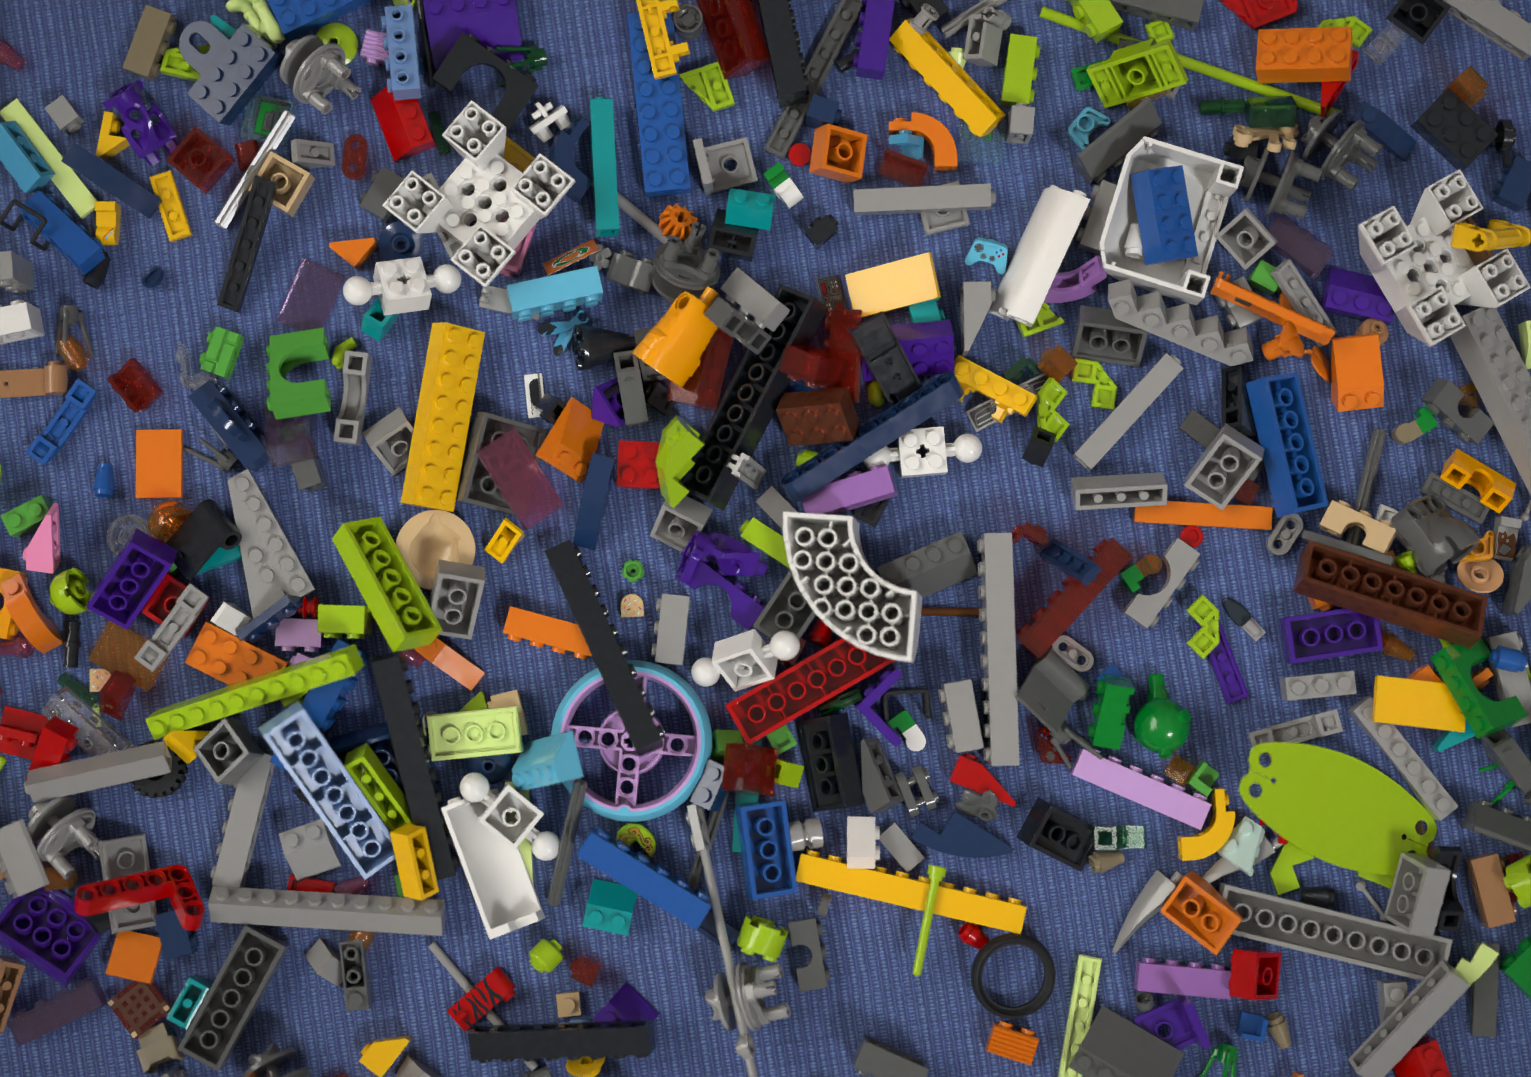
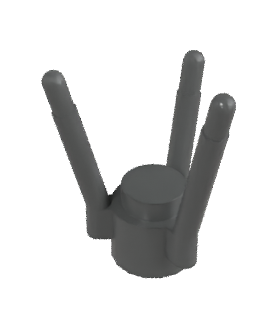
M74 305L60 306L54 354L59 355L61 339L63 343L67 342L68 327L76 326V322H79L89 356L94 358L83 313H78V307Z
M215 430V434L228 450L223 448L219 451L203 438H199V442L217 455L215 458L217 461L190 448H183L185 452L216 466L222 472L224 470L231 471L239 461Z
M1064 722L1058 733L1054 735L1051 731L1049 732L1052 736L1050 742L1056 747L1068 769H1071L1072 765L1059 743L1062 742L1065 745L1071 739L1075 740L1098 759H1103V756L1094 749L1092 744L1071 730Z

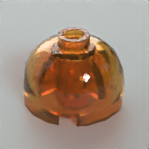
M165 501L156 504L152 508L147 521L149 533L153 538L165 544L192 513L191 510L178 501Z

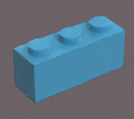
M16 121L0 122V160L4 164L5 169L10 172L24 193L40 191L55 173Z

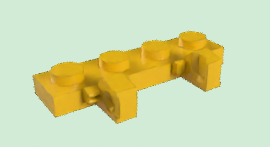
M636 0L655 80L677 75L675 63L680 61L679 57L689 55L690 49L687 42L674 45L673 41H669L664 19L668 18L667 13L680 10L678 0Z
M960 355L954 361V374L964 390V395L958 401L963 403L962 399L970 391L973 393L977 391L994 400V403L997 405V411L991 416L999 423L1003 422L1007 414L1012 415L1014 411L1026 417L1037 400L1035 394Z

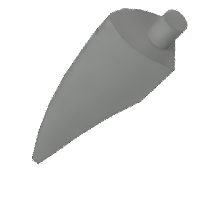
M1264 835L1263 841L1259 845L1258 858L1255 857L1253 865L1275 853V849L1283 845L1278 843V837L1269 842ZM1221 857L1202 878L1211 884L1219 878L1237 872L1240 869Z
M1159 870L1155 871L1135 900L1123 923L1112 951L1114 954L1147 920L1162 909L1177 888V884L1184 877L1176 871L1168 879Z

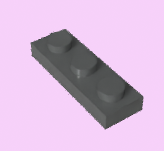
M1432 471L1428 473L1419 490V493L1425 496L1432 494L1439 496L1445 502L1447 508L1478 525L1483 523L1490 510L1489 507L1480 502V497L1463 488L1460 490L1440 479V476Z

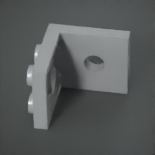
M747 137L705 148L702 138L693 140L694 152L705 195L758 183ZM731 159L737 163L735 170L728 171L724 168V163L727 160Z

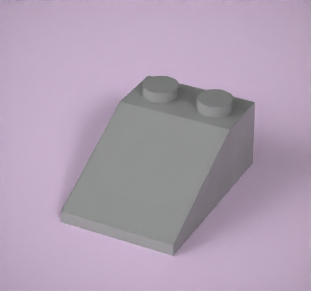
M991 281L963 282L960 288L962 357H966L990 306L995 302L996 292L995 288H991Z

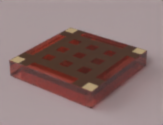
M133 981L107 1002L133 1039H137L172 1009L153 982L151 985Z

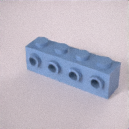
M412 4L385 7V16H381L383 30L387 29V36L383 37L384 50H389V57L385 58L386 71L391 72V78L387 79L388 92H393L394 101L422 98Z

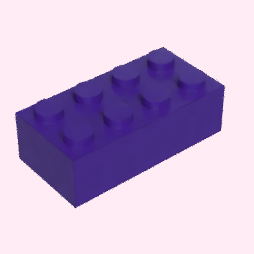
M950 320L890 325L917 376L954 372V340ZM860 355L863 381L875 380Z
M136 528L91 593L86 608L128 630L172 567L177 550Z
M1348 609L1279 618L1286 664L1384 650L1379 619Z

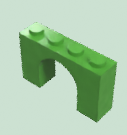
M324 327L269 336L270 345L266 346V352L270 362L266 363V368L270 380H267L266 383L270 397L267 398V406L269 411H273L275 419L331 411V396L325 379L301 383L285 380L288 373L298 365L329 359V341Z

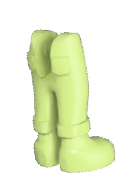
M230 0L226 3L225 6L229 12H242L249 25L257 29L275 47L285 40L283 31L265 0Z

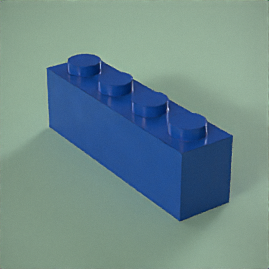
M38 191L23 203L47 219V223L40 234L81 273L86 275L105 259L102 251L104 247L95 237L91 239L87 235V230L80 223L76 225L72 221V216L65 209L61 211L57 207L56 201L50 195L45 196L41 191ZM18 207L23 219L37 230L42 221Z

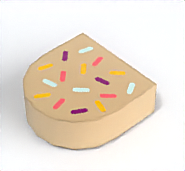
M635 594L625 596L621 601V617H644L643 600Z
M90 669V692H104L112 688L115 679L111 671L107 669Z

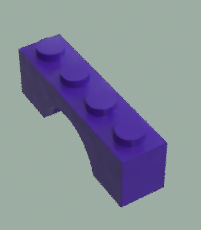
M703 558L696 566L690 582L685 584L693 590L703 585H716L724 589L732 603L730 617L749 631L764 610V607H762L764 602L754 594L751 597L744 593L746 588L736 581L730 583L725 579L727 575L718 567L714 570L707 565L709 561Z

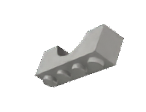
M345 350L342 372L344 379L343 399L340 413L336 418L333 440L338 444L361 446L373 359L369 353Z
M1174 539L1161 557L1167 569V578L1164 586L1153 595L1135 594L1122 614L1143 629H1148L1149 626L1153 628L1160 618L1157 614L1162 607L1166 609L1172 602L1173 597L1171 595L1174 590H1180L1187 579L1184 576L1189 570L1192 572L1200 561L1197 558L1200 553L1181 539Z

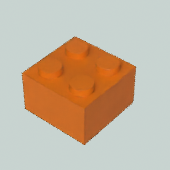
M825 124L816 128L809 173L845 183L862 179L867 134L831 124Z

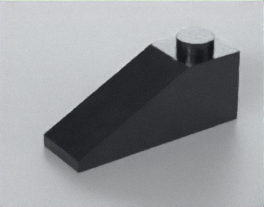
M1238 364L1221 369L1222 428L1225 424H1228L1246 437L1255 436L1256 426L1246 388L1248 380L1244 365Z

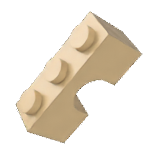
M1341 500L1338 502L1331 501L1320 522L1321 530L1340 539L1348 528L1359 527L1366 533L1362 547L1384 554L1387 553L1396 536V529L1393 528L1390 522L1385 520L1379 522L1372 519L1370 513L1363 510L1357 512L1351 509L1350 504Z

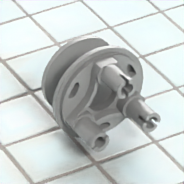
M308 35L287 44L285 47V57L280 67V78L285 84L293 86L294 97L299 102L313 105L326 115L332 110L333 104L324 97L332 89L341 90L352 100L359 96L358 93L361 92V88L348 79L351 69L345 66V53L339 45L334 43L324 45L323 41L316 35Z
M71 795L35 803L29 811L30 822L27 825L31 840L43 838L36 851L41 861H48L64 879L70 878L76 871L63 857L75 848H85L96 861L100 860L99 840L92 831L96 814L91 808H82L73 812L76 801Z
M739 962L736 966L735 981L740 1008L748 1027L753 1032L759 1031L762 1025L769 1024L770 1021L788 1018L791 1015L788 1003L768 1007L764 1000L766 996L777 995V989L772 988L777 987L776 982L771 979L783 977L780 963L760 968L759 966L751 967L746 962ZM718 973L714 977V988L706 991L705 1000L714 1011L712 1020H721L727 1031H734L737 1022L728 980L725 974Z

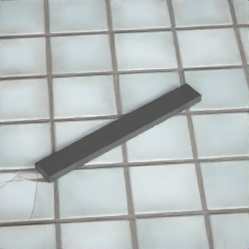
M862 0L840 1L805 68V73H803V75L808 76L810 95H806V103L784 108L764 147V151L784 161L806 118L813 94H819L864 7Z

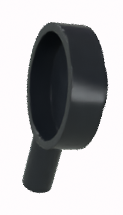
M1499 119L1495 129L1499 134L1495 138V149L1502 156L1503 168L1512 167L1511 148L1516 140V130L1511 119Z

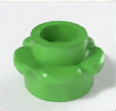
M638 560L627 561L622 569L623 577L627 578L629 582H637L638 579L644 576L643 564Z

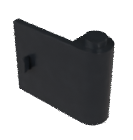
M206 499L200 502L165 544L177 550L174 564L186 580L191 581L219 547L226 550L235 548L241 542L242 535L217 502L213 499Z

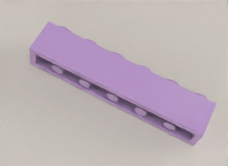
M1080 749L1071 770V775L1201 830L1212 805L1206 802L1207 797L1195 792L1193 796L1184 793L1186 788L1174 783L1172 787L1163 784L1165 779L1151 774L1150 778L1142 775L1143 770L1133 765H1130L1129 769L1121 766L1122 761L1112 756H1109L1108 759L1103 758L1100 760L1089 751Z

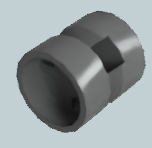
M683 4L679 6L680 10L674 13V27L681 39L692 41L697 39L703 32V17L697 6Z

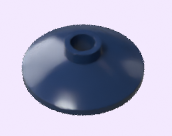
M402 221L389 224L383 229L379 236L378 248L385 261L420 257L424 248V240L422 234H417ZM400 242L406 243L404 249L398 248Z
M510 754L466 758L468 773L484 775L489 784H495L505 779L512 766ZM490 762L493 766L486 768L484 764Z

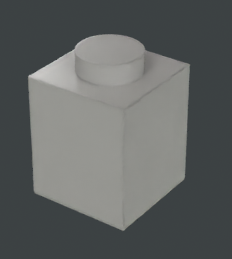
M61 95L44 108L59 129L65 134L76 132L80 129L81 124L85 122L64 95Z

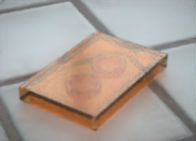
M109 620L88 660L146 692H150L170 654L154 672L150 671L134 659L148 639L129 628L126 630Z

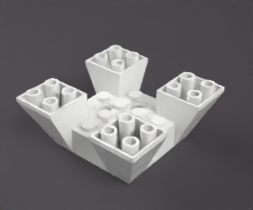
M471 100L442 134L449 144L464 158L456 170L439 190L435 189L414 171H411L382 206L417 234L446 232L462 246L450 260L487 288L516 253L514 249L534 225L550 213L576 181L541 153L524 173L516 169L504 159L506 126ZM506 186V188L503 191L499 192V189L501 187ZM475 190L472 195L467 196L470 191ZM492 203L489 208L484 209L487 204ZM509 216L507 221L501 222L504 217ZM477 221L474 226H470L471 222Z
M1460 169L1424 189L1410 225H1405L1395 206L1358 225L1361 257L1405 331L1430 347L1466 326L1454 305L1497 308L1531 288L1508 248L1475 266L1465 249L1450 246L1454 223L1462 222L1484 209Z

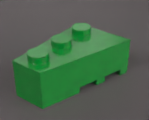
M1103 674L1102 680L1097 681L1096 693L1099 696L1098 701L1094 702L1092 706V716L1095 717L1093 724H1089L1087 733L1092 746L1120 750L1126 726V713H1129L1130 705H1128L1130 694L1133 695L1135 690L1130 678Z

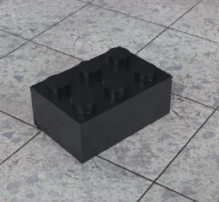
M1449 88L1410 126L1456 170L1460 169L1461 171L1466 169L1499 135Z

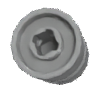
M818 817L805 819L804 823H801L799 820L789 822L792 852L804 850L805 846H808L809 849L823 847V832Z

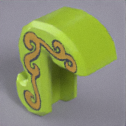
M631 822L624 825L618 831L616 841L619 838L631 845L637 840L649 856H653L656 851V839L651 830L642 823Z

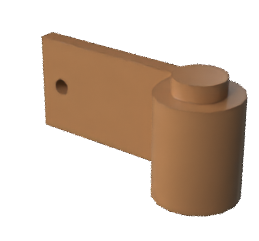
M50 361L48 366H44V368L0 371V398L64 395L69 391L67 365H63L62 361Z

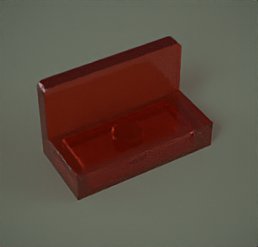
M886 149L877 175L908 187H921L929 164Z

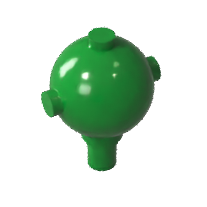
M1155 673L1148 676L1149 694L1147 695V702L1138 710L1135 716L1133 735L1136 741L1140 742L1146 749L1158 753L1159 758L1166 759L1172 757V752L1180 748L1187 740L1190 732L1191 715L1179 703L1170 699V694L1165 688L1164 675Z

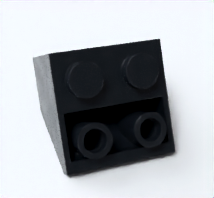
M717 208L707 249L714 248L718 250L720 256L753 262L759 229L725 224L726 210Z

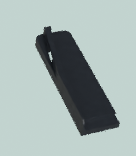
M882 311L854 329L847 328L848 333L890 407L923 387Z

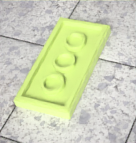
M518 706L427 715L429 743L432 753L431 761L523 752Z

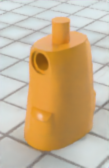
M708 286L699 299L687 291L681 293L666 314L655 324L631 353L683 388L688 378L692 377L700 365V357L718 328L704 315L718 296V293Z

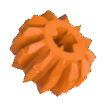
M676 203L673 207L669 205L661 213L658 229L663 230L662 236L673 235L679 237L680 241H685L689 237L692 224L697 222L698 218L693 217V211L686 210V205L680 208Z

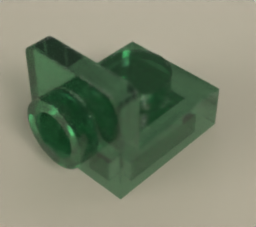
M1023 355L1001 377L1008 381L1012 379L1015 382L1024 374L1023 368L1034 377L1039 373L1036 370L1038 366L1030 357L1026 359Z

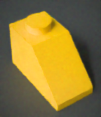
M405 1035L377 1039L372 1044L368 1042L360 1052L363 1056L359 1062L378 1077H383L412 1040V1037Z

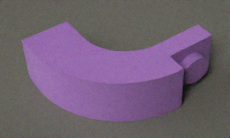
M1095 256L1075 270L1056 273L1044 302H1070L1096 292V284L1107 277L1106 271L1103 268L1102 257Z

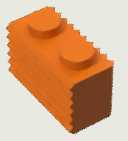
M1000 1020L999 1023L993 1022L985 1047L986 1051L1031 1066L1039 1042L1035 1031L1022 1027L1021 1031L1012 1028V1023Z

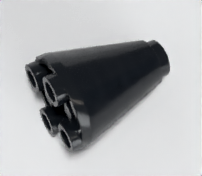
M584 324L574 325V335L577 341H573L572 351L573 355L578 356L576 357L577 371L589 370L615 362L613 353L634 350L636 347L635 336Z

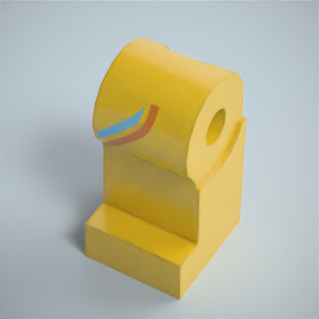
M95 201L96 239L102 245H118L120 239L121 205L115 201Z

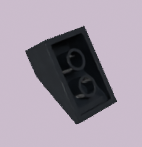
M1038 797L1016 838L1028 846L1081 872L1103 831Z

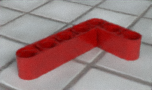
M179 864L83 885L77 889L74 910L77 914L90 916L169 897L181 926L189 931H195L201 927L205 908L188 869Z

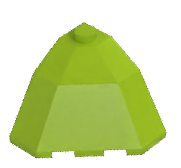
M677 415L662 431L656 458L661 495L673 508L689 493V490L680 479L694 466L695 462L691 458L704 445L699 439L701 434L695 427Z

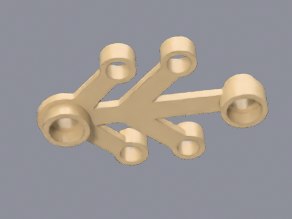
M1287 121L1280 122L1278 127L1250 122L1248 127L1234 125L1232 134L1234 135V144L1239 147H1248V144L1252 141L1269 138L1267 150L1279 153L1281 147L1295 150L1297 140L1294 137L1298 136L1299 131L1297 130V124ZM1279 137L1283 139L1282 143L1279 142Z

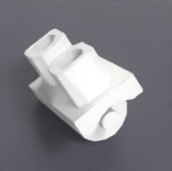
M537 102L535 106L538 110L531 115L534 120L540 116H543V118L528 128L532 134H536L539 139L546 142L553 137V134L547 127L549 124L555 122L560 130L569 126L570 120L566 114L568 111L565 106L561 105L547 114L553 108L552 104L549 102L542 106L540 102Z

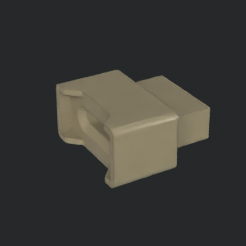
M163 1022L137 1035L141 1049L136 1052L143 1073L153 1074L158 1066L170 1060L178 1059L181 1061L185 1059L184 1053L177 1050L180 1045L179 1038L171 1035L167 1023Z

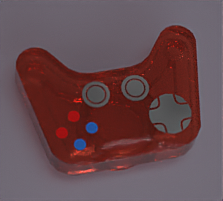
M1046 726L1036 730V750L1039 753L1041 762L1044 764H1065L1056 747L1050 742L1052 738L1049 734L1050 730ZM1066 754V756H1067V758L1069 759V762H1070V761H1071V757H1070V755Z

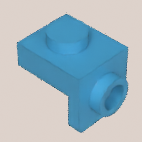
M900 130L899 134L889 135V144L902 147V160L914 161L923 159L924 137L912 135V131Z

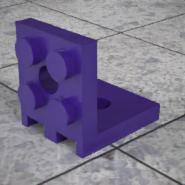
M888 668L880 675L879 679L881 682L876 687L871 684L862 693L865 696L863 700L855 707L893 746L897 747L902 740L870 708L903 675L897 668L893 670Z
M1184 995L1156 1006L1148 1012L1132 1017L1138 1027L1178 1050L1193 1043L1198 1044L1202 1049L1212 1046L1193 1002ZM1161 1024L1169 1025L1170 1032L1168 1035L1160 1036L1157 1030Z

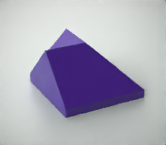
M618 377L593 388L592 419L615 427L626 424Z

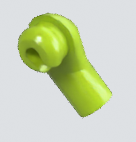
M353 337L334 348L331 362L337 369H343L345 350L351 351L358 347Z
M873 380L867 387L868 400L875 407H880L884 404L885 400L882 397L879 385L876 380Z

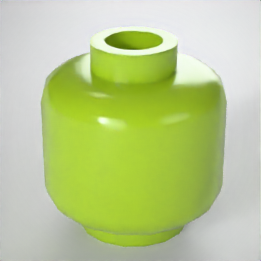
M541 939L530 950L529 963L541 974L543 972L551 973L563 960V955L560 952L562 949L561 945L554 939L551 941Z

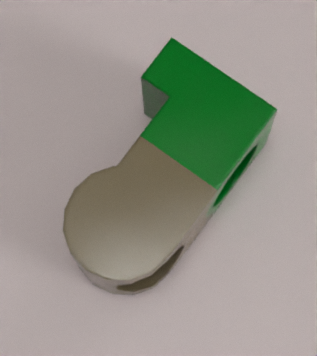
M1426 406L1413 412L1417 418L1409 423L1398 425L1392 430L1391 437L1395 443L1399 445L1409 443L1438 426L1437 421L1432 413L1426 409Z

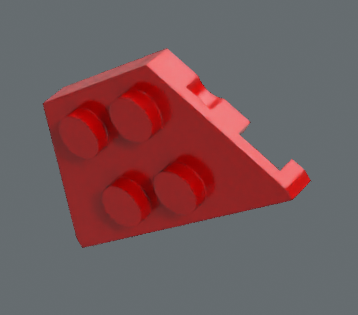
M1219 0L1252 30L1294 15L1297 12L1298 2L1297 0Z

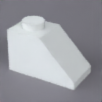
M223 602L210 621L237 636L236 632L251 622L253 616L234 603Z

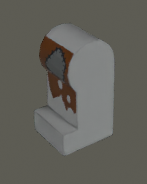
M1504 516L1495 517L1493 559L1513 560L1518 531L1521 529L1522 524L1521 519Z

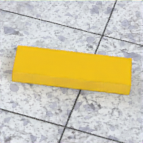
M170 170L149 177L155 196L163 200L159 205V210L169 241L174 242L193 236L173 172Z

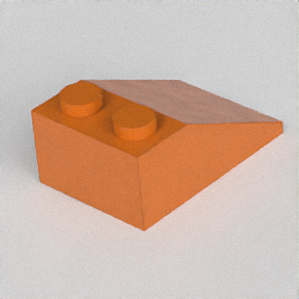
M1378 333L1332 338L1331 402L1338 412L1384 407V381Z
M571 397L535 456L581 483L588 473L592 453L596 454L604 423L592 419V410Z
M1193 870L1184 876L1159 911L1215 955L1219 953L1243 920L1221 894Z

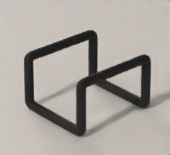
M16 199L11 200L0 217V225L10 231L16 230L23 219L22 214L19 215L13 226L4 222V219L14 204L42 221L30 239V243L42 251L47 250L50 245L48 241H46L44 246L35 241L45 227L47 219Z
M926 688L887 690L881 696L883 720H889L888 695L923 693L924 717L930 718L929 690Z

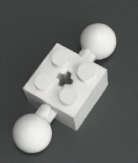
M421 257L382 261L375 264L374 282H369L362 276H353L345 282L343 295L350 304L357 306L367 303L371 296L378 295L384 316L429 310L432 296L430 288L435 287L442 293H452L460 287L462 278L459 270L449 264L441 265L436 268L433 274L426 275Z
M944 426L912 429L897 439V448L885 446L863 460V463L870 469L876 465L883 464L885 467L890 462L899 461L901 478L943 475L948 472L946 457L956 456L962 462H974L982 453V443L973 434H963L954 443H945ZM920 447H924V450L928 451L924 458H921L920 454H916Z
M753 629L715 642L712 659L708 657L698 659L692 666L691 675L698 685L708 687L714 685L721 674L736 692L775 679L778 659L790 660L794 658L799 652L800 642L794 633L780 631L772 637L770 644H766L757 631Z
M470 773L462 779L460 792L463 798L469 802L481 801L487 806L486 810L477 819L513 850L526 838L532 843V852L538 859L549 861L557 857L560 846L559 837L553 832H540L534 827L544 815L538 808L508 784L505 785L497 796L489 791L490 786L487 778L480 773ZM515 811L514 817L516 820L514 822L510 820L507 823L505 821L507 818L505 816L506 812L511 813Z

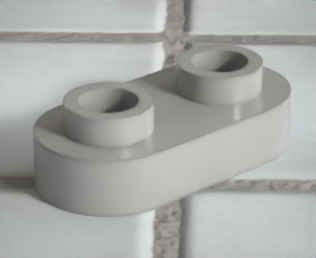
M1291 514L1281 517L1266 541L1267 550L1271 554L1279 556L1289 551L1303 529V521L1299 515ZM1288 521L1293 523L1292 529L1287 528L1286 524ZM1275 540L1281 542L1279 549L1274 546Z
M1061 635L1052 641L1051 648L1074 670L1085 672L1093 666L1094 658L1091 652L1069 636ZM1062 642L1067 646L1065 651L1059 650L1058 646ZM1079 656H1083L1085 658V663L1083 665H1080L1077 662V658Z

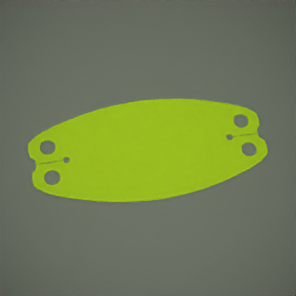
M1267 742L1252 747L1248 759L1250 771L1242 778L1239 793L1247 806L1263 822L1296 847L1325 862L1350 870L1380 875H1395L1401 852L1408 853L1413 850L1417 854L1428 857L1426 852L1428 844L1434 840L1437 832L1434 819L1411 794L1379 770L1349 755L1308 744ZM1264 752L1269 753L1272 757V763L1268 767H1263L1259 763V757ZM1275 778L1276 783L1273 784L1270 779ZM1253 783H1258L1262 787V793L1258 798H1253L1249 793V788ZM1420 820L1425 821L1427 824V831L1423 835H1419L1415 830V825ZM1403 834L1406 835V840L1402 839Z

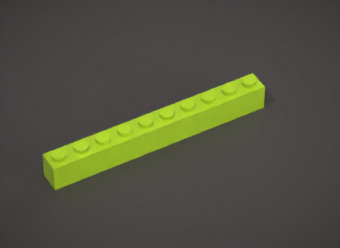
M355 644L157 709L145 721L154 740L165 737L171 731H184L353 676L365 665Z

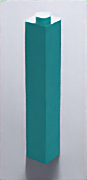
M596 97L590 99L589 104L596 237L619 236L613 99Z

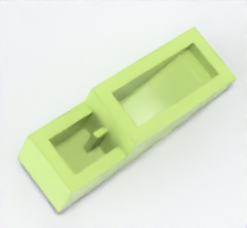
M1482 942L1471 961L1462 956L1455 969L1461 972L1471 985L1491 966L1499 951Z

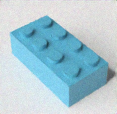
M597 266L507 285V297L513 320L518 319V322L531 320V316L540 314L541 317L550 316L556 310L563 309V312L573 311L579 305L585 304V307L596 306L599 304L598 301H602L603 288Z

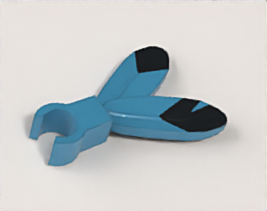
M584 310L577 312L576 316L569 322H551L543 324L538 328V332L542 335L560 334L553 347L555 356L561 355L566 350L574 333V325H585L590 322V318L580 321L579 317L585 313Z

